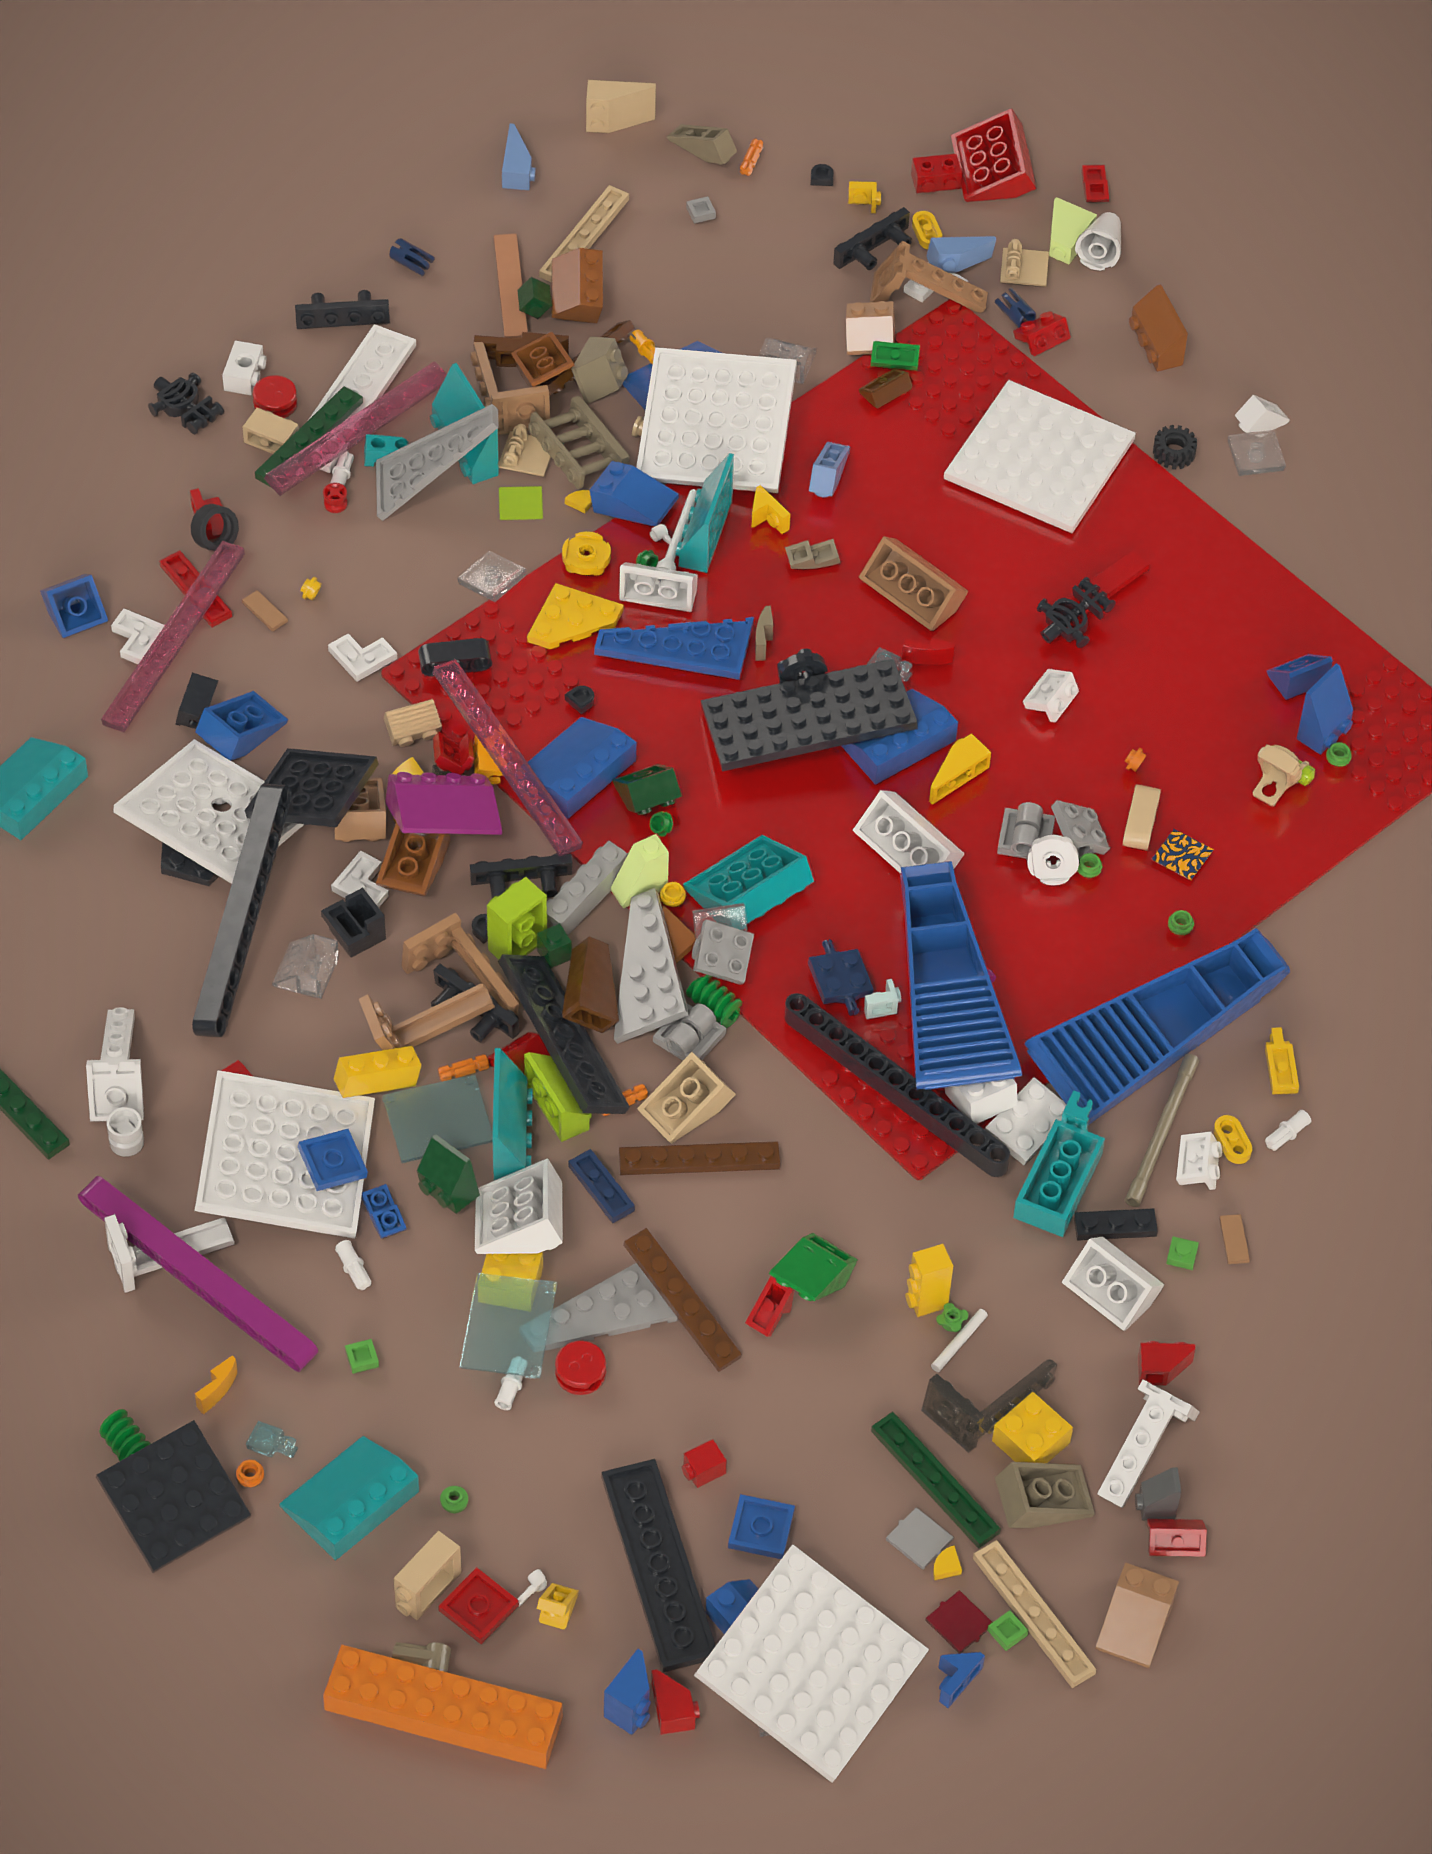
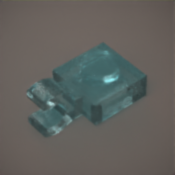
M880 647L867 663L871 664L894 659L903 681H908L912 676V673L909 672L912 668L911 663L901 661L900 656Z
M261 1421L257 1422L246 1442L247 1449L271 1458L275 1451L293 1458L298 1450V1447L294 1446L297 1442L296 1439L284 1436L282 1429Z

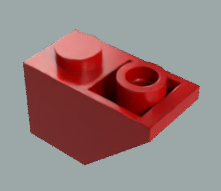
M1141 1342L1138 1353L1139 1385L1142 1380L1152 1385H1168L1193 1363L1196 1349L1195 1344H1187L1185 1342Z

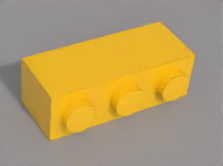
M413 1046L339 1057L334 1081L342 1098L416 1086L421 1062Z
M940 1244L912 1253V1262L909 1265L910 1278L907 1279L908 1292L905 1294L909 1308H914L917 1317L943 1310L944 1305L949 1303L953 1264L944 1244Z

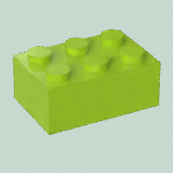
M525 877L521 881L513 883L500 896L493 897L487 904L488 950L499 960L502 954L528 955L537 948V933L547 929V895Z

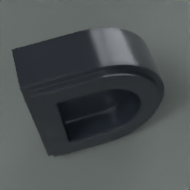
M826 164L815 165L811 169L810 185L833 186L834 171L832 167Z
M577 686L565 694V701L582 714L593 706L594 691L588 686Z
M487 914L477 915L472 921V933L483 944L488 941Z

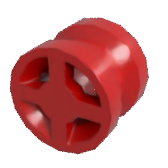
M335 482L326 485L323 489L325 509L331 513H341L348 505L346 487Z

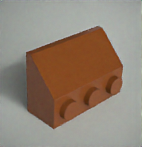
M578 248L552 258L551 318L597 324L603 309V250Z
M1160 284L1155 286L1133 306L1132 316L1129 318L1131 329L1135 330L1140 346L1146 350L1148 361L1154 365L1157 372L1183 366L1188 336L1184 325Z

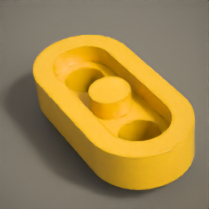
M919 211L913 215L912 228L919 244L923 248L928 249L931 238L942 237L935 216L928 211Z
M1224 1115L1219 1117L1215 1122L1213 1132L1217 1141L1221 1143L1222 1151L1226 1158L1235 1164L1246 1163L1251 1157L1252 1144L1242 1125L1233 1116Z

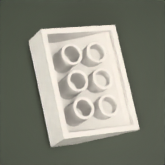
M548 1158L478 1188L480 1196L476 1198L475 1251L477 1254L540 1253L545 1250H552L563 1243L562 1181Z

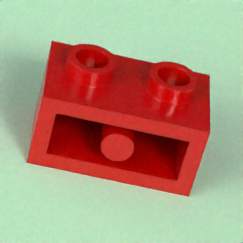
M957 153L912 158L911 176L916 193L961 189L962 170Z

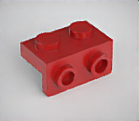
M1051 311L1044 312L1039 318L1033 321H1026L1021 324V327L1013 330L1015 339L1028 343L1030 353L1033 356L1071 338L1066 317Z
M439 731L434 736V761L441 770L462 775L465 770L468 771L472 767L475 758L472 736L467 733L460 743Z

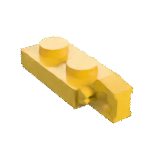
M1282 1027L1271 1028L1270 1042L1265 1044V1054L1272 1095L1296 1094L1299 1092V1082L1292 1043L1284 1041Z

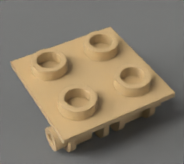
M1018 239L1011 240L1008 248H1003L1000 282L1046 287L1049 252L1022 249V244Z
M518 424L514 427L513 432L510 431L498 467L544 477L551 456L543 450L540 442L535 437L527 435L525 425Z

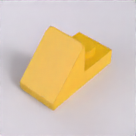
M761 485L757 486L752 511V528L767 520L770 526L776 528L781 534L790 530V513Z
M552 1583L539 1598L537 1609L541 1610L539 1622L565 1629L579 1590Z

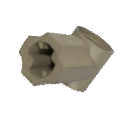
M396 1642L392 1658L447 1672L452 1650L449 1646L436 1642L429 1643L427 1646Z

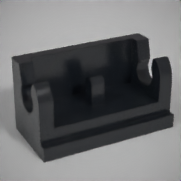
M192 672L178 710L175 725L197 728L203 710L211 704L219 680Z

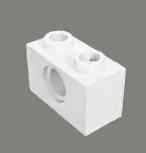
M241 341L234 342L223 372L224 391L252 395L255 384L260 380L261 369L264 370L267 358L263 355V345Z

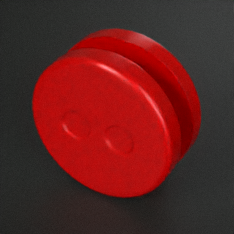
M271 375L260 379L253 388L254 409L259 408L269 411L282 418L290 416L297 407V391L294 383L290 379L279 375Z
M574 1341L563 1346L555 1359V1376L558 1384L565 1391L575 1395H586L599 1389L606 1377V1358L603 1351L597 1345L588 1341Z

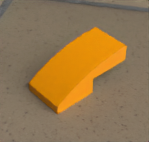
M233 1355L210 1370L212 1382L195 1393L196 1407L202 1414H205L215 1406L234 1382L238 1372L236 1358Z

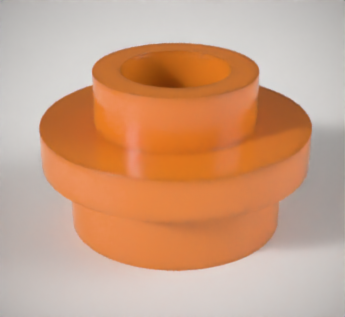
M1139 748L1138 751L1132 749L1125 760L1128 763L1126 769L1130 770L1131 768L1136 772L1146 757V754L1142 752L1143 749Z
M245 1460L238 1466L236 1478L241 1485L254 1487L259 1485L264 1479V1469L255 1460ZM248 1473H254V1474H255V1475L252 1476V1477H247V1476H246V1474H248Z

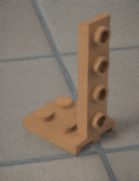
M904 241L894 249L874 272L870 302H887L891 293L895 289L898 290L905 277L975 312L982 313L986 309L987 291L910 254V244Z
M474 342V352H470L472 366H476V380L481 381L479 382L481 396H485L484 406L487 407L493 404L498 409V435L509 434L510 431L513 432L514 427L518 424L525 425L528 431L531 413L537 412L543 421L550 419L548 386L543 385L498 392L484 343Z
M456 913L403 942L401 967L407 975L413 971L422 970L432 960L436 958L441 959L450 950L455 949L478 981L486 985L490 996L505 1010L509 1009L518 1016L519 998L514 991H509L506 987L502 975L498 971L495 972L490 966L487 955L484 952L480 953L473 937L469 933L466 934L461 928V919Z
M479 984L393 1026L387 1013L384 1014L378 1001L374 1003L368 994L359 998L373 1037L382 1050L407 1046L415 1047L495 1008L486 985Z

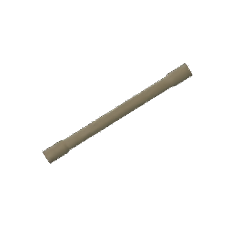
M1186 1054L1183 1058L1176 1081L1140 1168L1126 1195L1125 1202L1132 1207H1139L1147 1189V1183L1187 1086L1198 1066L1199 1059L1193 1054Z

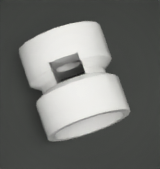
M119 1108L110 1113L107 1118V1131L112 1151L123 1157L137 1154L144 1145L142 1121L139 1113L131 1108Z

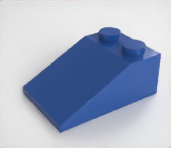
M615 461L610 462L590 489L594 513L650 526L659 525L679 498L678 493L633 465Z
M1337 663L1306 692L1297 734V740L1320 755L1336 743L1342 733L1346 734L1353 724V721H1351L1353 707L1341 667Z
M255 691L205 708L195 733L221 753L223 757L232 761L250 753L287 724L288 719Z

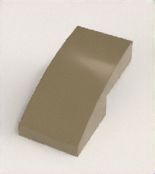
M834 539L810 546L807 540L785 547L791 569H813L841 563Z
M765 606L757 623L756 661L765 660L766 641L773 639L771 606Z

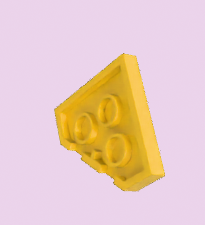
M555 583L527 635V642L547 649L559 647V643L571 639L574 642L590 637L591 633L600 629L615 628L623 613V605Z

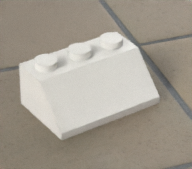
M625 562L620 566V600L692 612L697 592L698 574Z
M1104 1237L1089 1239L1062 1281L1064 1285L1123 1331H1126L1152 1305L1164 1286L1161 1281Z

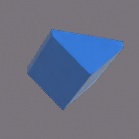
M1307 654L1269 669L1267 674L1285 700L1307 692L1331 669L1333 661L1331 656Z

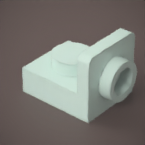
M892 979L886 980L885 992L865 995L864 1012L866 1019L897 1014V1006L901 1002V993L898 987H894Z

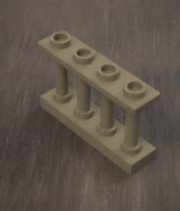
M580 395L571 398L570 409L567 413L544 421L537 412L531 413L528 425L530 434L540 442L543 450L548 452L556 466L561 468L569 482L573 483L578 490L583 488L585 475L607 468L611 461L629 464L630 456ZM570 421L575 422L579 427L557 436L550 429ZM583 436L591 441L590 444L568 451L563 443ZM596 451L604 457V459L582 467L575 460Z

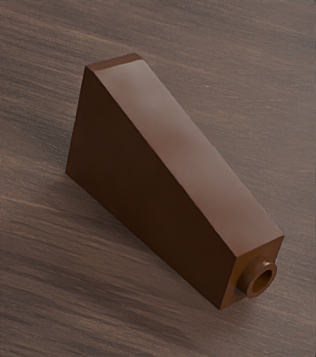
M589 936L572 949L562 1016L567 1020L600 1033L605 1032L617 1023L619 1015L609 944Z

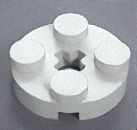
M1047 835L1033 841L1032 847L1028 852V868L1033 876L1035 875L1040 879V882L1047 885H1060L1067 882L1069 877L1078 870L1079 854L1070 838L1059 835ZM1054 855L1060 860H1057L1055 865H1051V861H1046V859Z

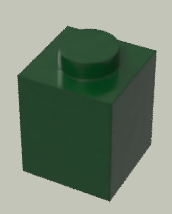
M530 277L517 290L519 311L536 319H539L552 306L550 285L536 278Z
M560 923L537 933V952L540 956L545 957L550 968L571 960L572 941Z

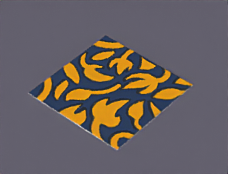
M1174 829L1152 860L1192 880L1214 849Z

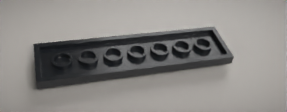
M502 954L498 960L500 967L582 1112L590 1114H626L630 1106L585 1027L563 1018L565 992L545 957Z
M651 1459L602 1471L601 1478L662 1672L703 1663L716 1645L656 1460Z

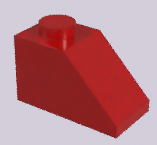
M657 1669L651 1670V1686L660 1734L695 1730V1719L700 1718L698 1701H692L691 1691Z

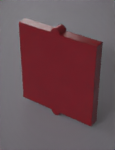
M960 1590L945 1602L941 1601L939 1607L925 1619L959 1654L974 1642L978 1643L980 1637L987 1632L988 1626L993 1623Z

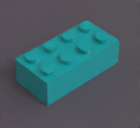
M1055 1119L1016 1199L1013 1218L1063 1237L1102 1157L1105 1138Z

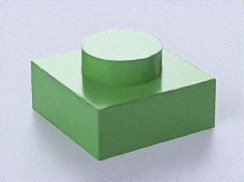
M1173 1236L1166 1264L1193 1270L1199 1242Z
M372 1339L345 1345V1352L352 1374L379 1367Z
M1010 1610L991 1623L987 1630L1005 1651L1028 1636V1629Z

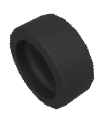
M207 504L198 509L190 525L194 542L201 548L215 552L224 551L232 546L237 539L239 531L238 519L235 513L227 507L216 504ZM220 514L223 518L224 528L220 537L211 542L206 536V525L213 515Z

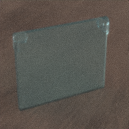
M475 1074L382 1095V1101L389 1118L401 1163L422 1159L431 1137L435 1134L457 1150L493 1143V1133Z
M477 1273L459 1367L462 1369L540 1378L558 1283L548 1280H532Z

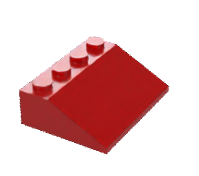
M1012 108L951 135L954 153H957L962 170L961 187L965 202L1017 198L1037 189L1023 125Z

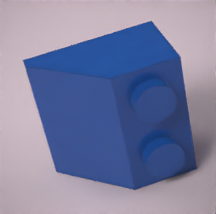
M83 574L40 590L48 614L62 638L108 621L91 574Z
M750 1579L727 1582L706 1597V1614L725 1635L759 1589Z
M640 1649L635 1651L604 1691V1717L633 1735L638 1727L642 1729L650 1718L649 1683L643 1651Z

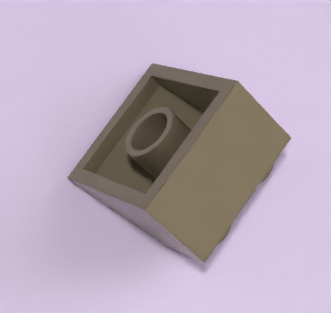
M589 337L574 363L575 366L571 368L586 404H590L619 390L628 375V369L625 366L615 338Z

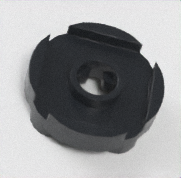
M808 648L801 649L797 654L777 664L780 684L828 672L825 659L817 653H812L811 649Z

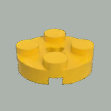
M587 531L576 533L575 537L570 540L568 538L562 547V559L566 565V570L570 573L581 575H601L611 559L609 543H606L601 535ZM585 551H589L590 555L588 556L582 554H584Z

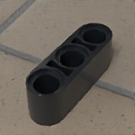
M483 638L428 643L422 645L418 650L421 672L425 676L478 672L487 670L492 666L490 645Z

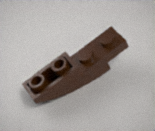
M522 332L521 339L475 335L474 342L484 343L488 359L496 360V367H517L511 353L546 334ZM554 334L569 355V336Z

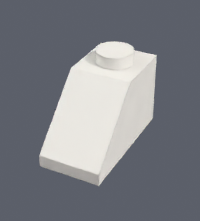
M1253 395L1235 414V417L1240 421L1239 427L1247 434L1252 432L1259 436L1290 421L1276 404L1256 395Z

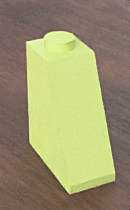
M1056 197L1052 214L1049 256L1070 264L1077 255L1075 247L1078 237L1096 220L1097 214Z
M656 834L633 844L611 886V892L622 908L630 906L631 897L653 888L659 893L664 885L668 883L669 852Z

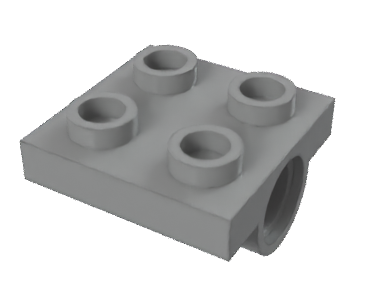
M1058 800L1051 806L1063 837H1068L1072 840L1073 845L1078 850L1079 858L1087 853L1104 855L1110 849L1094 809Z
M1030 802L1020 804L1018 810L1005 808L997 854L1028 859V852L1032 847L1033 841L1047 835H1052L1055 816L1043 814V809L1039 805Z
M706 919L703 921L701 933L693 946L692 958L695 960L693 971L740 985L743 984L746 978L754 934Z
M686 1003L689 1016L662 1026L653 1036V1042L682 1061L691 1052L703 1060L725 1036L726 1027L716 1022L714 1013L705 1005L696 1004L692 1007Z

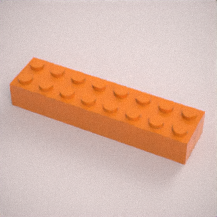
M342 1644L323 1694L326 1711L543 1769L547 1768L563 1719V1703Z

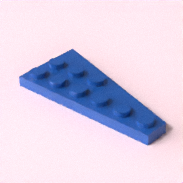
M754 617L745 618V621L732 622V619H724L723 623L709 624L707 621L668 624V627L655 628V625L646 626V629L632 630L629 627L600 629L594 648V655L740 680L754 624Z

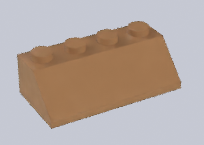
M889 537L882 538L859 576L862 581L931 631L935 630L957 611L968 593V590L899 540Z

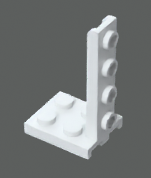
M119 1007L108 1010L101 1060H87L90 1121H107L110 1113L119 1108L134 1109L139 1113L141 1120H144L141 1059H129L135 1020L134 1009Z
M115 1215L106 1217L104 1219L108 1248L112 1253L115 1268L120 1275L123 1289L126 1293L135 1290V1276L163 1267L136 1246L128 1247L126 1240L128 1236L124 1224H118ZM225 1218L174 1233L201 1255L234 1245V1240Z
M1142 1380L1138 1390L1145 1394L1143 1399L1147 1402L1097 1493L1122 1508L1132 1493L1172 1416L1186 1423L1188 1418L1195 1421L1199 1414V1411L1192 1405L1145 1380Z

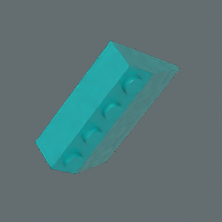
M457 363L452 364L432 403L430 421L432 426L438 428V430L485 408ZM498 429L458 460L464 477L468 476L472 484L499 475Z
M729 453L705 479L702 489L698 488L696 492V506H692L690 509V523L684 525L682 538L684 539L683 542H678L676 556H679V567L706 573L709 569L732 504L734 454Z
M30 737L0 766V827L19 840H22L88 777L86 758L65 745Z
M761 835L685 882L683 887L718 923L742 929L746 924L755 918L763 916L774 906L785 902L793 894L804 890L814 880L805 855Z
M495 1048L494 1181L530 1166L531 1155H526V1149H532V1133H527V1126H532V1110H527V1104L533 1103V1088H527V1077L501 1048Z
M362 1436L284 1499L279 1506L336 1561L419 1492V1477L398 1456Z

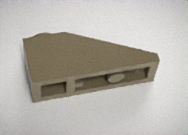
M681 124L667 136L668 140L708 163L725 164L737 152L728 128Z

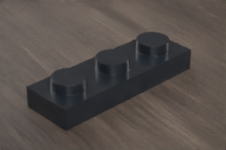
M1154 1208L1074 1213L1077 1241L1104 1237L1105 1239L1157 1237L1158 1229Z

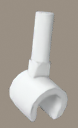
M659 524L653 527L650 532V536L655 542L663 538L670 545L672 538L668 535L666 526Z
M540 1569L533 1571L528 1576L531 1585L518 1598L519 1607L535 1591L540 1592L546 1588L547 1581Z

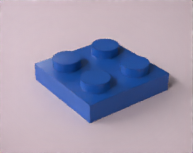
M349 1129L299 1141L297 1148L316 1191L367 1178L368 1171Z
M740 1494L728 1541V1548L782 1559L788 1541L795 1505Z

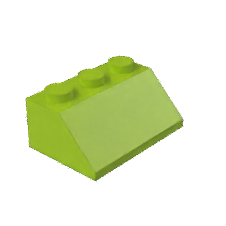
M531 1052L524 1054L527 1088H533L535 1101L560 1141H566L590 1130L592 1114L582 1112L552 1057Z

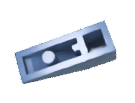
M510 123L502 168V188L529 190L530 182L535 181L536 168L532 167V158L515 124Z
M996 237L931 238L926 257L930 264L948 273H956L992 258Z
M832 442L826 443L813 464L809 486L810 492H815L820 497H828L834 494L843 472L850 446Z

